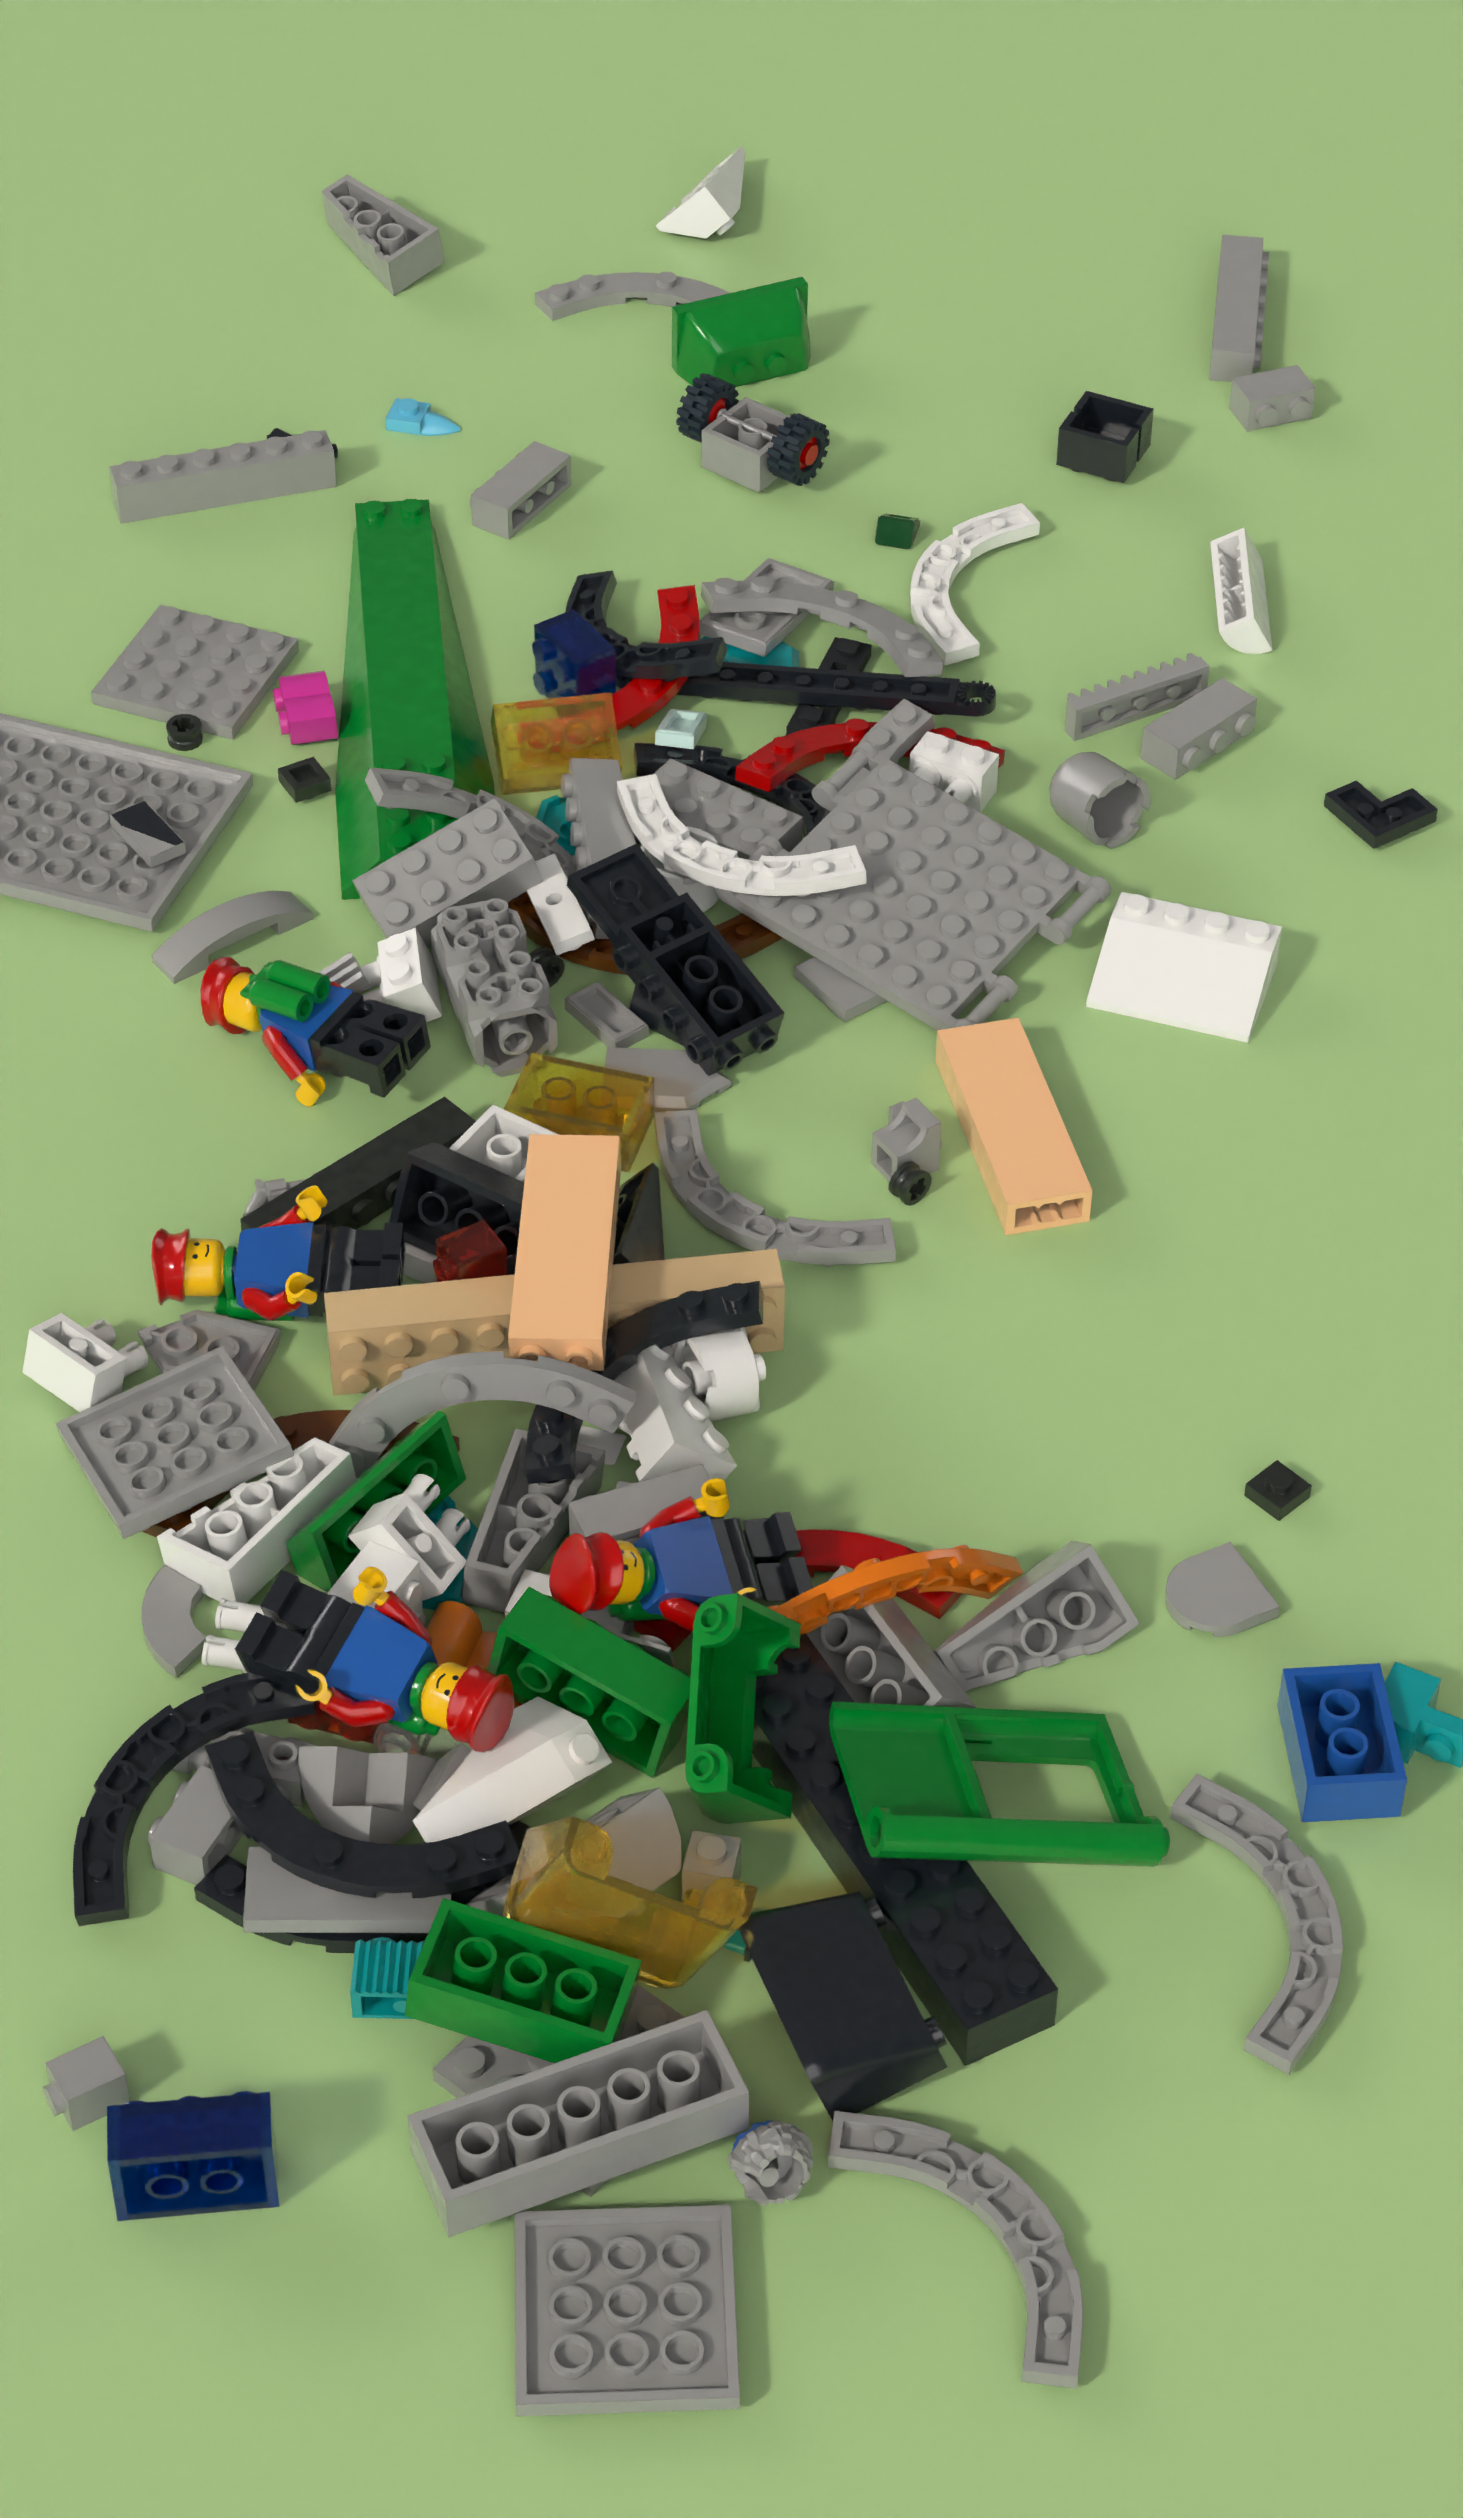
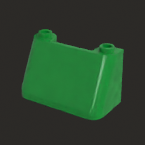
M738 1593L708 1598L700 1605L695 1614L685 1764L686 1780L702 1814L716 1822L733 1824L789 1819L792 1814V1793L772 1786L770 1782L772 1781L771 1770L764 1767L752 1768L755 1692L757 1676L777 1674L778 1665L774 1662L782 1651L786 1648H800L801 1624Z

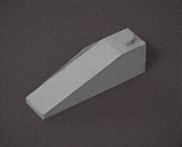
M1070 1541L1034 1566L935 1649L934 1652L963 1691L1014 1677L1016 1674L1039 1667H1049L1059 1664L1060 1661L1100 1652L1140 1623L1093 1546L1088 1543Z

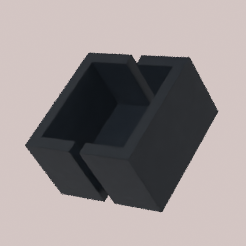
M1085 391L1075 405L1074 412L1071 411L1059 427L1056 465L1070 468L1075 472H1085L1103 477L1108 481L1125 483L1136 467V461H1140L1151 445L1154 408Z

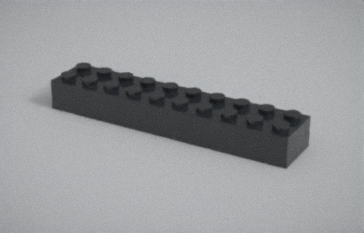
M807 1634L801 1635L800 1648H786L778 1655L774 1662L778 1665L776 1675L756 1677L753 1756L761 1767L772 1771L771 1782L775 1788L792 1793V1813L847 1893L860 1891L864 1900L874 1896L887 1924L879 1927V1931L897 1967L929 2014L934 2016L940 2030L965 2066L1055 2026L1058 1997L1057 1986L968 1861L874 1858L869 1854L829 1729V1715L832 1702H854V1700Z

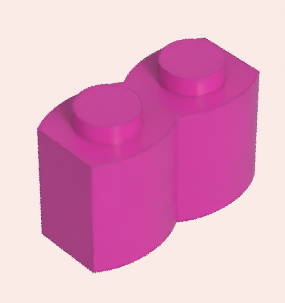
M325 671L278 677L279 688L273 689L275 710L278 712L281 735L289 734L291 745L338 738L336 714Z

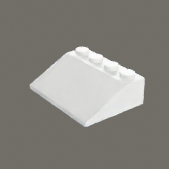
M1121 892L1109 921L1086 1000V1007L1248 1043L1278 963L1282 926L1185 906L1180 903L1157 900L1138 894Z

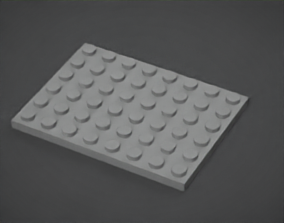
M0 713V894L153 932L253 787L252 773ZM145 800L184 840L186 854L150 868L111 826L109 814Z

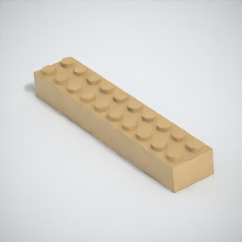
M777 1249L615 1264L612 1270L608 1328L633 1314L669 1299L679 1297L687 1291H703L725 1287L734 1283L743 1284L760 1281L764 1294L763 1324L745 1327L748 1341L753 1353L784 1350L785 1284ZM515 1274L324 1293L333 1396L370 1392L376 1387L382 1389L401 1378L402 1371L451 1355L501 1351L504 1352L505 1358H510L508 1333Z

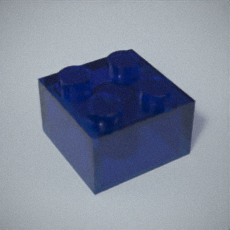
M574 609L534 625L535 642L532 643V651L535 656L536 673L533 675V682L537 691L541 695H545L555 705L559 713L591 705L616 692L615 648Z

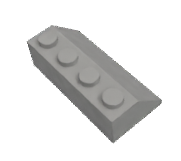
M841 1565L829 1580L849 1573L854 1569ZM893 1598L857 1610L853 1606L844 1611L833 1612L827 1616L828 1623L807 1633V1636L855 1703L976 1708Z

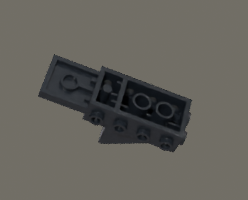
M637 843L568 875L566 886L613 943L612 957L616 967L621 972L626 973L635 984L629 1009L649 1026V1029L684 1046L690 1060L695 1064H699L708 1076L721 1069L725 1071L737 1066L743 1058L755 1052L764 1053L775 1045L785 1014L784 1011L686 892L679 896Z

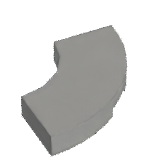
M164 1565L157 1572L146 1590L142 1604V1625L145 1641L152 1656L164 1670L177 1678L202 1654L203 1645L206 1642V1636L194 1626L192 1620L193 1609L203 1596L201 1585Z

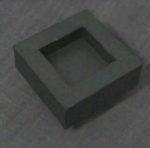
M314 756L278 768L279 782L295 803L332 791L331 778Z
M1276 1460L1246 1483L1244 1496L1280 1521L1310 1498L1312 1485Z

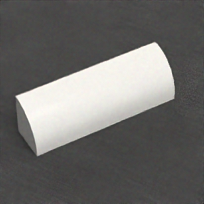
M1244 527L1210 541L1218 628L1221 637L1231 648L1242 653L1262 654L1273 651L1263 560Z

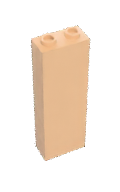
M1019 1017L937 1030L935 1062L1005 1235L1089 1222L1092 1201L1091 1185Z
M529 1134L508 1333L510 1358L537 1361L539 1355L572 1363L587 1370L604 1371L621 1177L619 1136Z

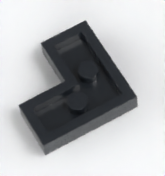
M1357 780L1326 793L1324 807L1373 849L1436 822L1438 812L1434 805L1413 788L1380 801Z

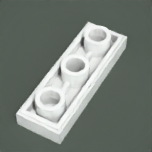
M555 853L535 861L543 882L528 889L527 893L556 955L576 950L583 944L595 940L576 897L566 886L567 878Z

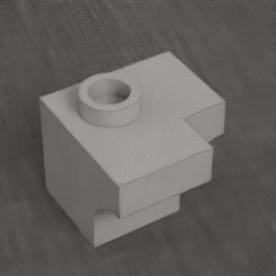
M917 1098L890 1106L888 1125L873 1132L871 1164L888 1182H890L894 1172L902 1164L909 1161L915 1162L921 1170H925L929 1174L939 1170V1155L942 1147L940 1139L941 1122Z

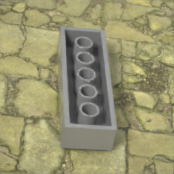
M708 2010L408 2115L410 2149L449 2238L749 2129V2091Z

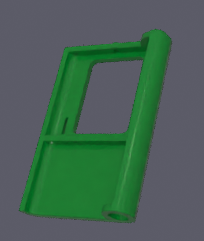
M832 1702L829 1715V1729L867 1850L874 1858L1155 1867L1158 1866L1162 1857H1165L1169 1851V1832L1166 1827H1163L1162 1822L1156 1816H1144L1135 1794L1134 1785L1130 1781L1105 1714ZM972 1761L1090 1767L1096 1774L1114 1823L992 1818Z

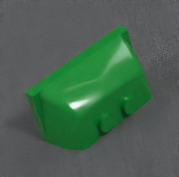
M798 277L672 306V368L678 376L692 386V380L695 377L700 378V374L704 373L707 375L708 373L733 384L735 387L807 370L811 358L810 334L807 324L808 283L803 277Z

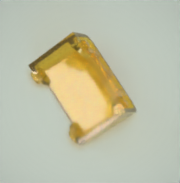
M572 1816L527 1829L506 1896L503 1912L506 1918L640 1959L642 1963L638 1981L656 1988L671 1989L686 1984L747 1922L753 1908L758 1887L726 1877L712 1881L705 1887L703 1892L694 1888L686 1890L681 1902L608 1875L613 1859V1845L610 1837L605 1830L597 1825Z

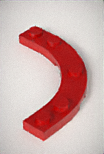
M695 585L657 590L661 617V631L658 643L700 640V618ZM689 676L678 677L668 682L662 681V679L634 678L619 691L591 705L566 712L517 718L522 757L580 749L607 741V734L620 730L627 725L633 729L667 705L679 692Z
M854 718L847 720L846 723L818 726L776 737L772 742L766 744L736 766L735 780L771 792L799 770L824 761L825 754L842 752L845 757L851 756L852 750L877 722H867L863 719ZM946 727L932 728L929 731L999 754L998 768L1004 763L1005 750L991 746L985 740L967 738L958 735L953 729ZM918 742L915 745H913L902 757H910L911 751L918 744Z
M818 1529L796 1530L802 1551L795 1557H804L810 1578L814 1577V1571L836 1572L841 1565L855 1569L857 1565L868 1559L877 1558L881 1562L917 1553V1551L906 1546L861 1533ZM915 1586L905 1591H897L895 1596L941 1619L963 1593L951 1591L919 1593ZM670 1620L634 1621V1631L641 1635H650L663 1640L668 1647H671L672 1652L692 1632Z

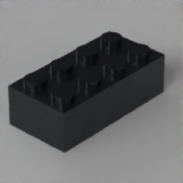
M432 1142L406 1152L389 1223H403L406 1242L445 1260L461 1255L462 1245L481 1252L467 1269L479 1276L515 1274L524 1182L436 1142Z

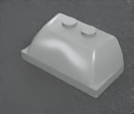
M660 1787L620 1796L523 1864L524 1871L500 1879L464 1905L579 1941L584 1940L585 1943L591 1944L604 1937L613 1929L609 1922L621 1913L628 1917L650 1904L652 1900L648 1894L677 1875L682 1869L681 1836L671 1805Z

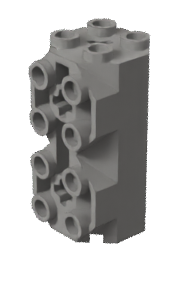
M499 898L448 907L437 916V925L431 930L432 957L476 1064L484 1067V1064L490 1066L493 1073L500 1077L535 1070L542 1063L540 1056L547 1049L551 1054L558 1047L557 1020L550 1006V986L540 964L531 961V956L527 952L526 930L518 912L508 908V903Z

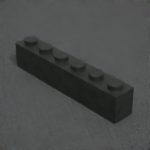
M444 1096L240 1219L241 1232L245 1229L258 1228L280 1218L295 1205H298L295 1199L299 1193L314 1185L319 1187L328 1203L325 1207L321 1208L322 1213L320 1217L310 1223L327 1225V1229L335 1226H346L356 1230L393 1207L406 1152L432 1142L450 1148L476 1121Z

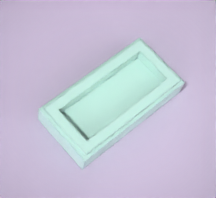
M671 708L655 732V745L694 749L707 727L708 714Z

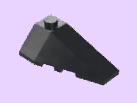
M653 1162L623 1183L619 1188L613 1265L665 1260L659 1168Z

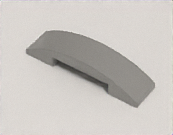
M264 891L241 896L220 904L187 923L152 955V962L176 984L206 970L209 966L208 955L268 927H271L278 935L313 920V913L289 891Z

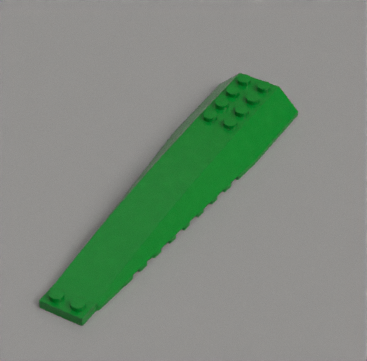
M429 499L355 503L356 528L353 536L335 788L342 900L361 899L352 880L457 820V818L435 812L405 808L388 809L377 806L365 782L370 768L431 774L453 780L452 787L475 795L479 793L480 789L495 795L493 776L438 541L430 519Z

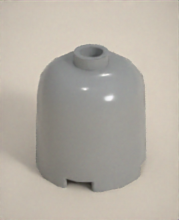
M1081 752L1066 759L1056 770L1049 787L1050 803L1055 813L1093 844L1106 845L1109 848H1116L1126 843L1139 831L1140 826L1136 823L1142 815L1143 808L1148 811L1151 805L1150 790L1145 781L1096 752Z

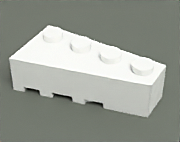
M314 1437L295 1449L293 1457L267 1467V1475L262 1479L250 1483L243 1482L230 1490L231 1498L212 1510L205 1506L190 1515L192 1523L175 1532L170 1528L158 1535L157 1539L164 1565L201 1585L202 1593L217 1601L224 1598L241 1603L249 1602L292 1560L286 1542L356 1480L351 1454Z

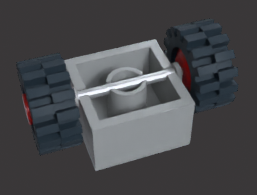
M704 373L700 374V378L695 377L692 380L693 386H687L685 389L687 392L686 397L682 396L680 399L683 405L677 409V414L680 417L676 419V423L679 425L678 430L680 433H683L682 435L702 443L701 467L760 493L778 478L797 486L806 485L810 482V477L814 479L817 475L816 469H821L824 464L821 462V459L827 456L828 451L825 450V447L829 446L830 439H827L829 430L826 429L827 426L800 413H793L790 417L747 397L739 402L736 399L739 395L738 390H735L736 387L733 384L708 373L707 375Z

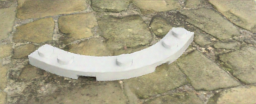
M1023 503L988 512L953 527V534L941 542L935 540L924 551L916 564L910 586L911 614L915 626L931 643L945 666L979 656L980 643L960 621L951 606L949 590L952 582L969 562L981 554L1005 544L1019 542L1023 539L1039 535L1040 522Z
M656 774L617 781V794L625 816L641 844L655 858L669 868L705 886L752 895H794L804 897L813 893L866 884V869L855 845L804 855H761L759 861L738 858V851L721 847L707 840L702 844L690 836L689 828L670 809Z

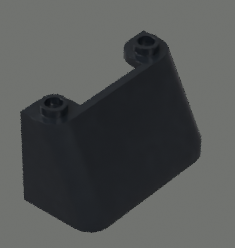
M860 1891L754 1912L735 1922L803 2068L832 2121L834 2111L859 2113L947 2068L939 2051V2048L947 2045V2041L934 2016L923 2019L879 1931V1927L887 1924L874 1896L864 1900Z

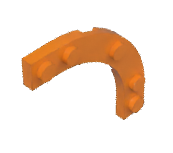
M960 1545L949 1549L917 1552L881 1562L877 1558L868 1559L857 1565L849 1573L818 1585L780 1606L773 1605L767 1608L800 1623L801 1636L828 1623L827 1616L833 1612L844 1611L853 1606L857 1610L894 1598L897 1591H905L916 1586L919 1593L951 1591L989 1599L1024 1573L1016 1557Z

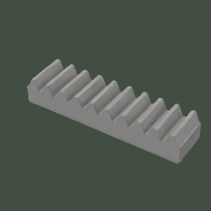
M1189 653L1187 654L1186 662L1179 658H1174L1173 666L1162 662L1160 670L1149 666L1147 667V674L1138 670L1134 671V679L1125 675L1121 676L1120 683L1110 679L1107 682V688L1099 684L1094 685V692L1083 688L1081 689L1080 697L1073 693H1068L1065 732L1073 741H1077L1175 708L1207 688L1210 666L1201 657Z

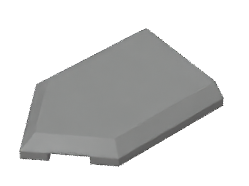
M607 1047L602 1110L636 1112L694 1110L700 1106L701 1100L712 1093L720 1094L732 1087V1081L719 1071L708 1076L699 1064H695L690 1060L686 1050Z
M196 1309L180 1315V1320L160 1328H157L154 1324L138 1330V1336L161 1374L223 1346L253 1391H255L278 1348L281 1329Z

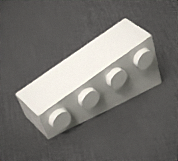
M655 1344L635 1356L637 1363L613 1380L636 1391L635 1404L620 1423L619 1428L628 1433L632 1438L626 1447L630 1458L636 1461L640 1460L641 1466L635 1471L639 1482L700 1464L704 1465L710 1479L719 1478L725 1480L737 1467L727 1449L729 1443L714 1428L708 1418L710 1416L709 1409L696 1398L690 1388L692 1384L691 1379L677 1366L671 1356L673 1349L671 1346L659 1349Z

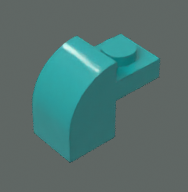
M1395 1662L1384 1683L1403 1763L1408 1764L1414 1751H1417L1436 1761L1446 1762L1461 1768L1463 1765V1719L1436 1709L1441 1679Z

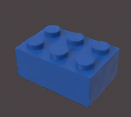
M1380 1663L1283 1669L1277 1707L1301 1821L1319 1822L1400 1817L1407 1777Z

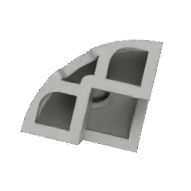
M340 1746L299 1747L298 1755L299 1775L304 1796L320 1824L324 1828L342 1836L377 1844H393L404 1837L415 1826L413 1819L421 1810L415 1807L413 1802L438 1759L408 1752L366 1753Z

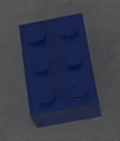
M241 2091L227 2096L204 2098L185 2096L178 2100L157 2102L136 2100L123 2105L107 2106V2161L117 2221L279 2207L277 2147L270 2092L254 2093Z

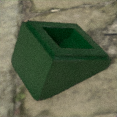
M883 514L878 517L875 543L883 546L910 549L920 527L921 520L914 517Z

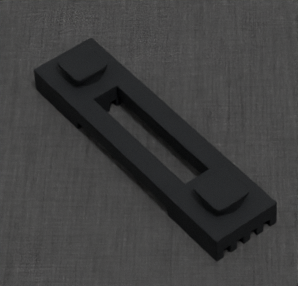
M835 637L818 669L863 672L871 657L872 645ZM799 704L786 727V735L813 727L835 724L842 707L826 706L824 710L814 707V705Z

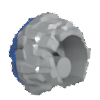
M768 2120L764 2123H753L749 2131L741 2132L736 2137L732 2152L728 2155L730 2169L735 2172L738 2181L743 2184L746 2198L756 2201L759 2205L784 2203L785 2199L791 2201L798 2197L806 2182L811 2178L810 2169L813 2167L811 2153L813 2148L808 2136L796 2126L780 2120Z

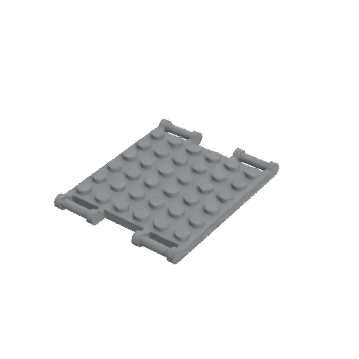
M861 741L852 750V756L827 781L819 782L812 789L814 800L831 812L791 852L783 849L776 838L767 835L756 845V851L747 859L759 861L761 855H804L855 845L866 869V884L813 893L804 897L794 895L761 896L737 893L714 887L719 899L935 1030L984 1023L1003 1002L1011 1001L1018 993V987L1010 977L1005 975L998 977L997 974L1029 940L1038 933L1055 944H1064L1072 935V928L1096 903L1103 902L1111 893V887L1104 878L1100 876L1090 877L880 755L877 749L867 741ZM863 767L871 771L846 797L838 793ZM1076 891L1082 894L1060 918H1051ZM982 990L988 993L965 1019H956Z

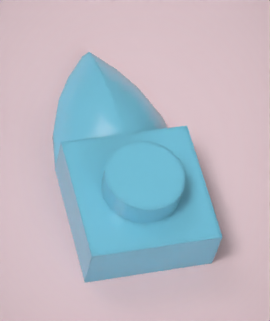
M396 398L386 416V430L423 436H440L453 434L461 430L455 422L447 417L432 412L430 403L419 402L410 398Z

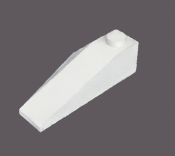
M739 147L698 183V186L681 199L682 202L678 208H672L656 225L658 230L705 239L715 231L719 236L727 231L735 223L732 217L740 209L745 150Z
M536 1697L513 1710L509 1729L495 1747L484 1753L475 1752L473 1749L470 1751L462 1764L413 1819V1822L426 1843L459 1836L505 1820L510 1825L583 1786L613 1762L587 1720L547 1700Z

